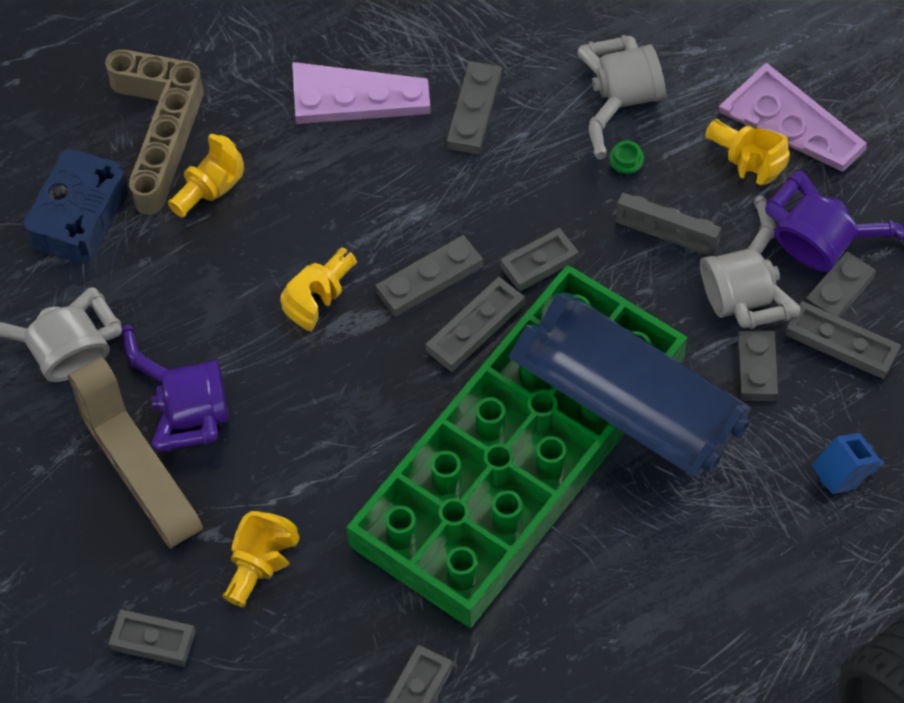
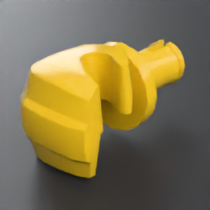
M718 119L712 121L706 130L705 137L708 140H712L729 149L728 160L737 165L739 176L742 179L745 177L746 172L752 171L758 174L757 184H768L778 177L789 162L788 139L779 132L771 129H754L749 125L743 127L738 132Z
M215 134L208 136L210 148L208 155L197 168L190 166L184 171L187 184L167 202L175 214L183 218L201 198L213 201L221 197L243 176L244 162L242 156L236 149V145L229 138Z
M340 248L324 266L317 263L307 265L284 288L280 297L282 310L303 329L312 332L319 318L318 305L311 293L319 294L327 306L330 305L331 300L336 299L341 294L342 287L339 280L357 263L356 258L351 252L344 257L347 249Z
M251 511L243 516L235 533L231 548L233 552L231 560L238 569L222 596L225 600L244 608L258 579H271L274 572L289 565V562L278 551L296 546L300 539L298 528L292 521L275 514Z

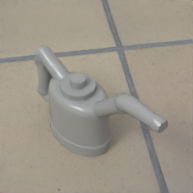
M621 35L620 38L595 43L591 41L588 44L579 46L577 49L578 56L597 74V77L592 78L594 91H600L602 98H608V101L595 117L589 120V135L594 147L593 153L597 159L606 157L607 149L604 146L602 131L619 108L651 101L666 100L664 77L655 49L651 44L638 48L636 40L632 36Z
M762 195L754 199V206L758 211L761 226L748 249L718 256H707L700 260L703 284L715 313L721 318L734 314L742 328L750 329L776 321H789L790 318L799 316L801 312L800 306L776 285V280L780 279L778 267H773L770 260H764L761 255L770 239L774 238V228L776 227L775 220L765 212L767 200ZM772 302H775L778 305V307L760 310L756 312L749 311L753 309L767 307L771 305Z
M94 287L86 289L68 307L54 306L45 308L28 328L0 322V337L25 342L38 362L44 377L51 382L69 380L68 374L100 356L105 359L110 351L106 341L118 337L122 333L120 320L110 310L105 302L104 295ZM89 306L94 309L104 325L103 328L97 330L86 314L85 310Z

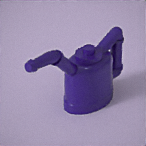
M796 171L786 179V183L775 196L767 201L765 207L766 214L778 222V225L774 228V236L778 243L797 261L817 271L828 272L832 270L837 264V260L855 238L884 236L893 238L894 236L904 242L903 225L894 223L891 220L885 223L856 224L841 200L821 196L802 171ZM800 190L804 197L788 213L783 209L784 205L796 191Z
M131 325L122 326L121 336L124 340L125 357L130 367L135 370L138 369L162 383V386H157V396L151 397L153 410H160L161 417L151 442L152 448L156 452H172V449L199 444L208 445L209 442L215 441L218 437L217 425L228 423L226 397L218 359L166 369L139 352L134 336L135 331ZM202 426L199 430L170 435L172 429L179 431Z

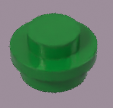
M622 141L611 150L609 160L612 168L617 172L631 174L637 172L642 167L644 154L635 142Z

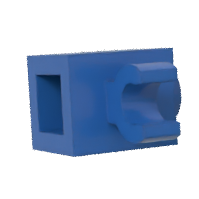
M860 433L836 437L811 466L819 475L822 484L832 494L855 490L868 475L875 474L885 462L878 458L872 450L873 446L868 444Z

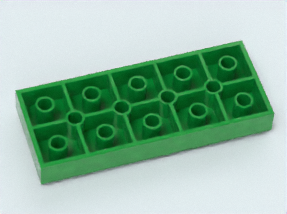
M568 264L347 526L349 547L470 629L625 434L611 423L508 358L525 326L540 324L556 293H570L681 363L685 357L687 343L685 335Z

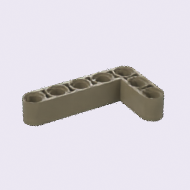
M116 50L107 56L105 62L112 89L120 94L159 101L129 181L135 209L144 215H151L160 211L164 206L202 101L204 91L200 70L196 64L189 61L129 50Z
M100 356L68 374L80 414L86 426L167 546L171 549L202 531V523L193 507L126 412L117 380L105 359Z

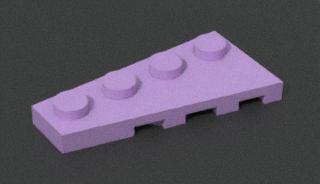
M292 62L296 124L431 114L428 79Z
M767 63L719 106V113L746 126L749 125L754 129H771L787 137L788 146L842 172L867 147V143Z

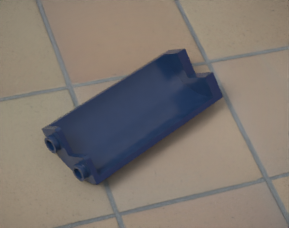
M556 293L540 324L525 326L508 357L693 477H697L704 471L710 474L718 465L722 457L721 453L733 437L741 438L751 422V419L747 418L752 407L570 293Z

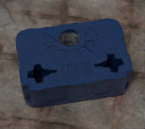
M68 149L62 152L51 174L42 186L31 210L24 219V226L31 246L38 251L83 264L91 261L128 194V186L121 164L76 149Z

